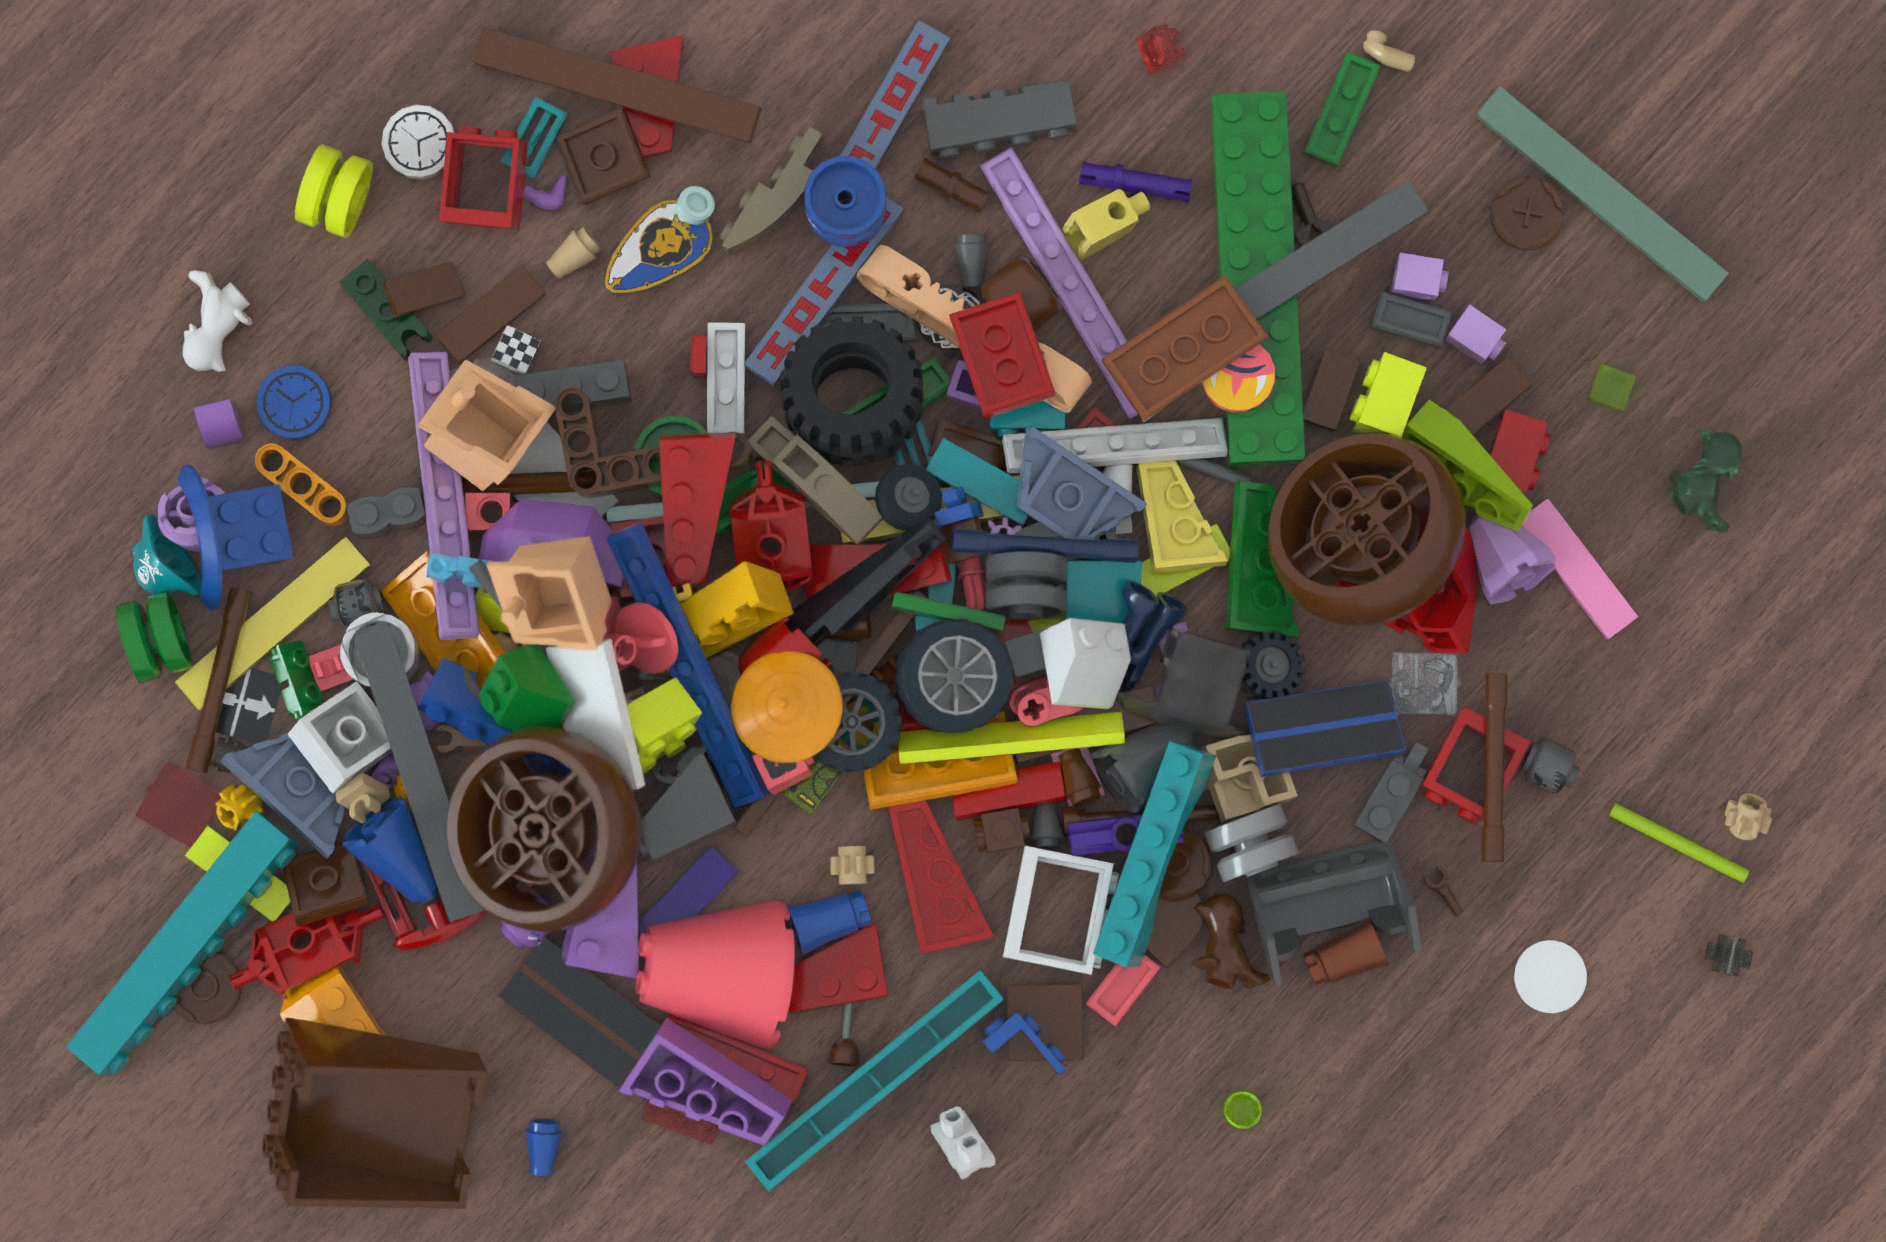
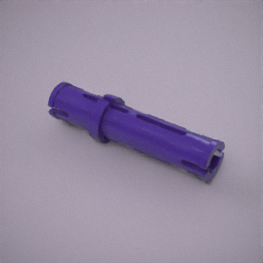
M1087 161L1082 162L1079 185L1085 184L1111 189V193L1117 189L1132 193L1141 190L1145 195L1179 200L1185 203L1189 202L1192 179L1123 169L1124 165L1116 164L1115 167L1088 163Z

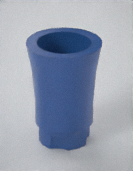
M861 890L848 895L845 892L808 903L786 905L790 913L789 920L802 955L840 937L858 932V928L867 927L872 924Z

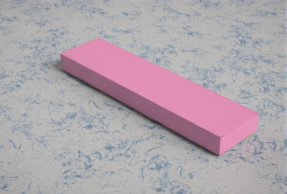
M1546 499L1531 510L1523 527L1550 548L1556 558L1554 571L1607 640L1638 618L1637 614L1551 501Z

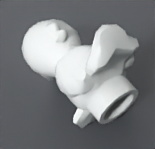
M198 270L189 271L188 277L200 287L203 295L201 303L202 326L197 329L195 325L190 323L189 331H184V360L190 368L196 371L211 369L218 372L226 371L222 358L224 337L237 326L239 321L248 326L252 325L251 318L243 312L250 303L231 282L221 290L216 286L209 273Z

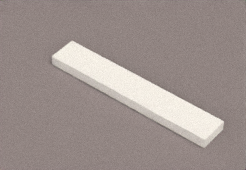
M1223 418L1042 432L1092 467L1226 457L1228 453ZM1025 433L1003 435L1002 442L1008 474L1020 473Z

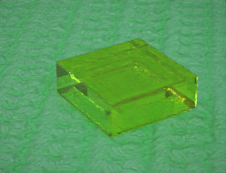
M1600 364L1587 400L1623 412L1636 376Z

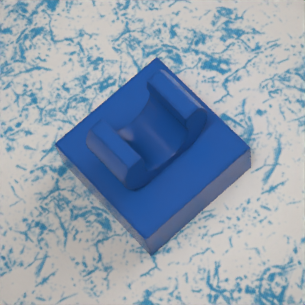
M963 487L943 490L942 496L947 509L934 512L938 527L947 526L973 517L984 516L980 502L967 503Z

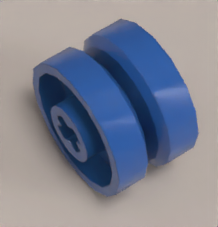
M836 156L822 162L810 174L805 186L806 217L812 231L824 242L837 247H855L869 241L881 229L886 217L885 185L879 172L867 161L854 156ZM847 198L852 200L849 204H841L839 200H842L845 203Z

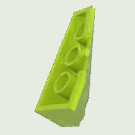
M1429 399L1407 423L1402 437L1424 446L1448 467L1459 487L1464 505L1474 508L1478 516L1518 532L1533 507L1531 502L1463 423Z

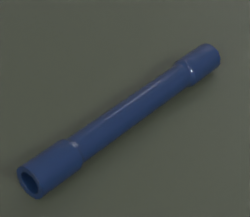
M952 529L950 534V551L959 553L1044 552L1063 557L1090 558L1125 563H1136L1138 557V543L1133 540H1087L989 534L985 531Z

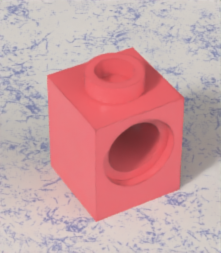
M465 493L468 534H484L495 524L486 522L483 517L484 511L489 505H500L503 509L502 516H504L518 503L514 502V497L511 493Z

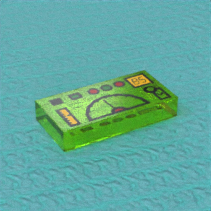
M837 740L833 743L841 749H844L843 746ZM813 756L815 762L810 764L814 775L781 792L810 815L814 813L844 773V771H838L826 766L815 756Z

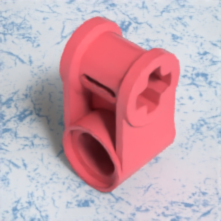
M1047 675L1015 687L1009 697L1011 710L1023 723L1030 726H1036L1061 716L1071 715L1084 708L1052 704ZM1033 699L1034 701L1030 703L1031 709L1025 710L1028 708L1027 701Z

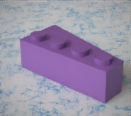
M668 1018L665 1019L619 1089V1092L630 1096L636 1094L650 1099L649 1103L664 1108L666 1105L686 1113V1117L696 1121L703 1119L717 1124L718 1129L764 1146L785 1117L793 1101Z

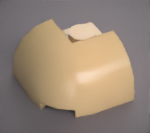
M1251 735L1236 736L1203 747L1202 750L1216 755L1204 791L1210 790L1221 823L1251 815L1275 805L1284 804L1298 796L1290 773L1261 777Z

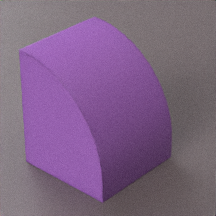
M958 360L946 395L954 402L982 412L965 362Z
M231 399L194 408L203 441L208 449L245 441L238 408Z

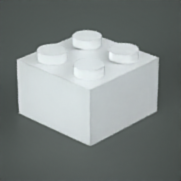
M357 681L299 719L288 733V736L332 794L358 774L366 772L392 753L378 708Z

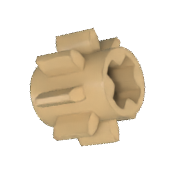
M1750 793L1743 794L1738 802L1729 800L1724 814L1727 816L1725 825L1730 826V832L1735 837L1742 840H1753L1757 837L1758 831L1764 834L1768 833L1772 818H1770L1772 809L1766 808L1767 803L1762 797Z
M866 846L838 847V857H830V875H839V885L867 884V874H875L874 856H866Z

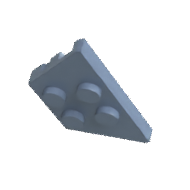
M1028 425L1025 430L1016 502L1018 509L1062 538L1094 540L1099 533L1109 531L1117 526L1120 520L1146 507V502L1033 426Z
M288 733L282 734L281 737L273 740L254 744L253 747L235 753H228L221 759L220 762L326 859L333 853L334 843L343 819L345 807L337 803L336 793L332 794L288 736Z

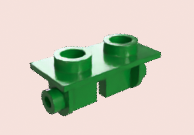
M302 640L278 644L276 648L270 650L271 658H269V662L272 665L278 684L286 681L289 682L290 687L281 690L288 710V715H293L294 721H297L324 703L321 689L316 684L309 664V656L305 651Z

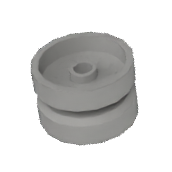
M1281 804L1204 833L1210 851L1220 852L1231 847L1235 848V854L1220 859L1216 864L1222 882L1242 875H1246V878L1278 866V862L1299 854L1293 835L1285 834L1269 840L1267 835L1270 832L1283 828L1287 823Z

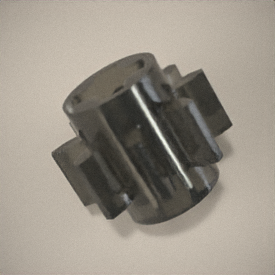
M1719 934L1717 943L1708 942L1704 960L1713 961L1711 968L1713 972L1739 977L1741 968L1750 969L1754 952L1745 950L1747 940Z

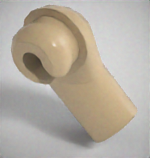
M1371 30L1367 33V40L1363 42V47L1367 54L1386 66L1409 72L1415 62L1413 54L1384 45L1387 37L1381 31Z

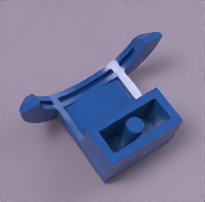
M183 465L177 479L179 486L188 499L198 536L202 566L200 600L209 610L215 611L219 608L221 602L222 571L280 562L293 558L280 485L208 496L196 469L192 465Z

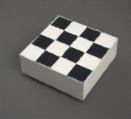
M507 325L491 361L521 375L526 374L540 344V340Z

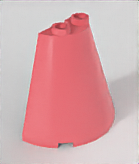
M768 900L646 926V932L641 934L639 940V955L646 958L645 970L637 973L635 984L636 993L640 994V1002L758 1049L769 1050L773 1048L780 1037V1031H775L778 1021L786 1022L794 976V934L792 929H786L784 920L790 919V913L786 904L781 900Z

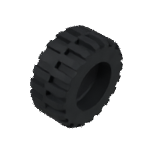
M852 316L851 322H842L841 317L830 319L831 325L823 327L819 323L810 328L811 336L809 338L805 335L800 336L794 343L795 352L789 351L784 360L785 369L781 371L780 385L782 406L787 426L790 431L795 432V436H800L822 457L825 454L830 456V462L833 464L842 465L843 460H852V466L864 465L863 459L872 458L874 463L885 459V451L890 450L892 453H896L903 447L902 438L910 439L916 431V422L921 420L924 401L921 364L916 359L915 350L909 342L903 343L901 333L894 328L890 329L889 332L885 331L884 323L875 319L872 320L871 324L864 323L863 317ZM848 368H860L871 371L878 375L888 388L885 398L876 407L860 414H842L829 409L818 399L817 390L822 382L831 374Z

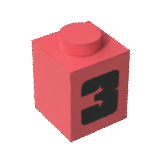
M756 754L752 756L767 789L773 795L814 775L810 764L815 762L813 756L793 763L773 762Z

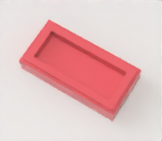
M1144 955L1140 967L1126 968L1115 964L1085 1004L1113 1026H1116L1160 969V966L1146 955Z

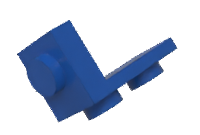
M1016 1012L1006 1022L1000 1016L984 1030L988 1037L982 1042L993 1053L1022 1029L1060 1075L1066 1071L1061 1065L1066 1058L1052 1042L1047 1047L1037 1036L1042 1029L1028 1013L1021 1017Z

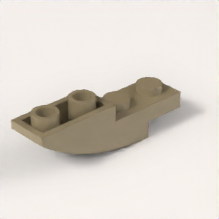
M810 126L805 135L799 132L790 146L789 152L793 155L786 166L780 164L771 178L770 183L774 187L770 189L759 182L755 190L749 188L745 192L738 206L743 209L736 222L731 219L729 220L720 235V239L724 241L721 245L723 252L731 255L759 241L778 227L803 201L806 183L813 172L808 166L823 142L822 133Z
M771 416L748 440L753 448V452L764 462L765 460L771 461V468L803 494L806 497V502L857 546L883 520L880 513L831 464L800 436H794L774 417Z

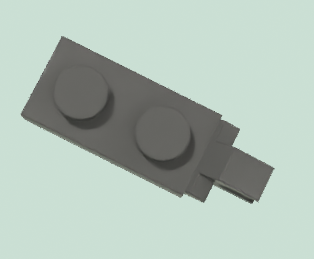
M1414 742L1406 757L1396 755L1394 760L1389 762L1353 824L1355 827L1381 842H1388L1424 780L1423 777L1427 770L1420 767V764L1429 750L1427 747Z

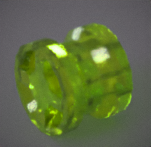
M1238 1091L1226 1098L1223 1105V1114L1230 1125L1238 1129H1248L1259 1122L1262 1116V1106L1260 1100L1255 1095L1246 1091Z

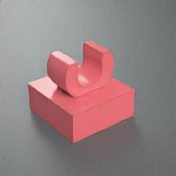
M341 645L309 656V664L321 692L356 681L347 673L340 657Z

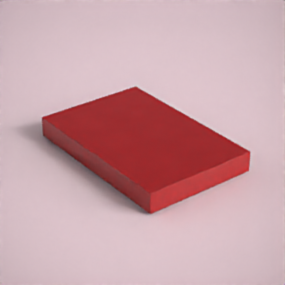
M1020 291L949 314L984 419L1056 396Z

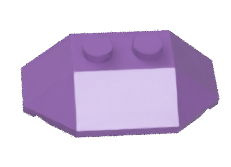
M521 499L483 534L479 559L492 562L509 561L520 545L590 536L606 586L623 589L625 579L606 540V537L614 532L594 506Z

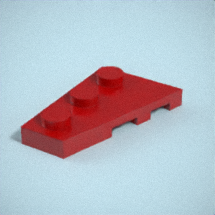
M680 35L611 51L613 64L679 83L683 36ZM625 108L644 159L672 152L674 121Z

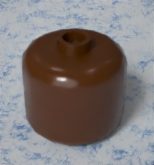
M1023 255L1015 257L985 280L981 286V295L985 302L1020 291L1034 331L1061 310V301L1054 289L1032 261Z

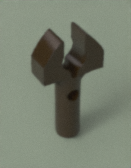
M1295 183L1291 186V192L1302 220L1300 230L1294 232L1297 244L1302 247L1311 241L1309 238L1311 227L1315 231L1320 232V234H1323L1332 228L1330 219L1322 221L1315 216L1304 184Z

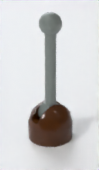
M852 1003L845 1004L842 1038L832 1044L829 1052V1064L838 1066L859 1065L858 1047L855 1042L849 1039Z

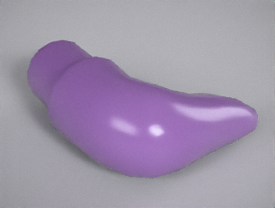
M563 174L557 179L550 193L527 185L523 191V199L544 210H557L564 202L567 175Z

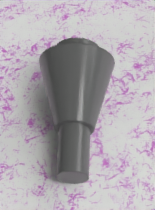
M1054 803L1036 806L1028 842L1036 844V848L1044 850L1059 848V843L1065 841L1066 838Z

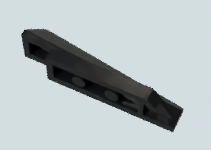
M926 517L792 609L794 614L788 616L790 619L787 622L788 629L793 633L798 628L813 645L829 631L832 635H847L948 538L931 518Z

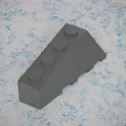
M1069 80L1022 86L1018 89V94L1011 95V91L1007 89L990 90L981 96L982 99L974 100L973 96H968V93L953 95L952 99L947 100L945 104H937L936 97L923 99V116L931 156L939 155L940 160L960 157L961 151L975 149L976 153L992 152L998 149L997 145L1010 142L1012 147L1026 146L1034 143L1033 138L1048 136V140L1065 139L1070 137V132L1076 131L1077 122Z

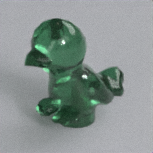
M1708 429L1700 430L1703 442L1702 457L1699 463L1691 467L1684 475L1679 470H1674L1669 474V480L1675 487V489L1670 491V496L1683 515L1688 516L1695 511L1697 515L1703 518L1707 530L1727 532L1729 525L1719 515L1717 510L1720 494V476L1725 474L1727 478L1732 480L1733 473L1739 472L1742 447L1738 438L1732 433H1713Z

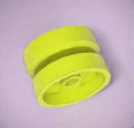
M321 144L314 152L301 182L295 207V220L315 228L325 219L328 233L343 238L349 237L358 222L367 199L373 174V163L370 160L353 155L343 164V156L340 150Z

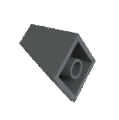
M703 753L695 756L641 820L640 851L646 859L651 857L653 861L658 863L737 824L736 818L711 765Z

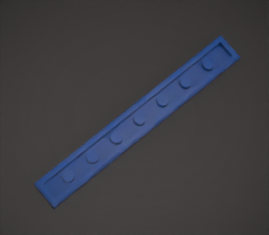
M637 523L610 534L606 537V540L635 601L650 604L661 611L674 629L679 651L676 662L668 670L672 678L676 677L702 712L695 723V727L734 808L766 797L770 792L752 758L749 748L745 746L736 733L731 710L642 523Z

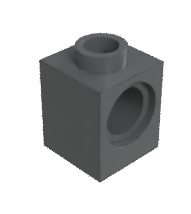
M1044 630L1005 642L1008 656L1012 660V674L1016 683L1047 674L1040 632Z

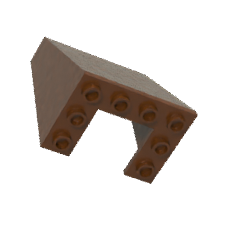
M285 1018L284 1031H279L277 1035L276 1047L277 1053L280 1054L279 1066H274L272 1070V1087L275 1089L274 1100H269L267 1105V1121L271 1124L269 1134H264L262 1154L263 1157H267L269 1160V1172L275 1175L276 1190L281 1191L286 1206L466 1209L471 1174L463 1159L469 1114L471 1102H473L474 1106H482L487 1070L479 1054L302 1019Z

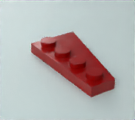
M736 433L660 436L666 574L671 585L687 583L705 584Z
M856 544L810 545L811 563L814 572L813 578L804 583L807 599L887 544H859L858 546ZM941 544L886 598L893 597L897 592L908 593L952 581L944 545Z
M926 800L888 807L921 954L994 938Z

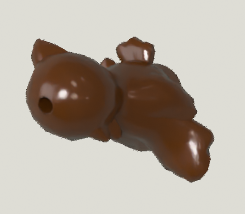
M1216 894L1210 897L1207 902H1199L1194 906L1204 918L1210 935L1205 956L1195 958L1191 964L1198 969L1207 970L1205 981L1223 989H1233L1236 980H1239L1246 988L1267 984L1270 980L1269 975L1252 968L1243 946L1236 937L1237 932L1240 934L1245 933L1243 926L1246 924L1239 902L1228 894Z

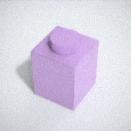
M1469 304L1445 341L1482 365L1487 357L1494 361L1506 344L1501 339L1506 329Z

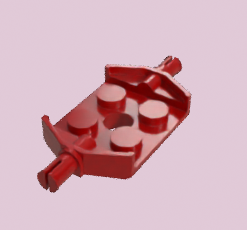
M760 460L755 463L758 480L756 486L732 499L730 502L736 567L746 561L780 573L786 593L813 578L814 568L811 563L805 509L806 497L797 491L775 483L772 478L771 461L765 460L763 470V461ZM767 537H774L780 541L781 548L774 552L767 551L761 546V541Z
M377 903L360 913L354 909L297 926L293 912L254 930L250 960L247 961L248 967L228 976L234 990H237L252 981L257 982L260 980L282 998L287 999L288 996L285 991L351 959L356 964L360 963L364 934L362 930L365 929V926L385 918V915ZM304 934L311 935V942L306 948H294L295 941L299 936Z

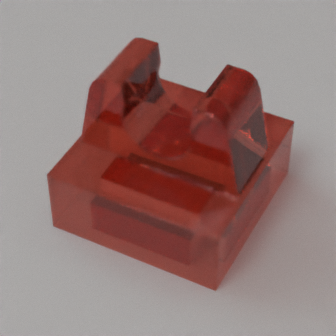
M1167 24L1155 26L1136 40L1149 74L1163 70L1186 54L1185 48L1177 49L1173 38L1179 35L1178 30L1168 28Z

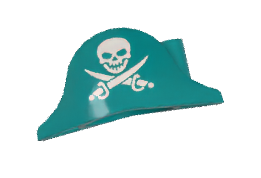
M154 514L146 515L143 519L142 538L131 549L134 555V573L138 583L144 590L152 594L168 590L171 594L184 591L192 595H200L202 581L196 565L186 549L172 542L162 533L158 524V518Z

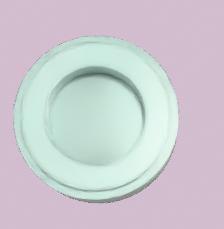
M690 186L684 189L676 203V210L680 218L692 225H700L708 221L715 208L712 194L700 186Z

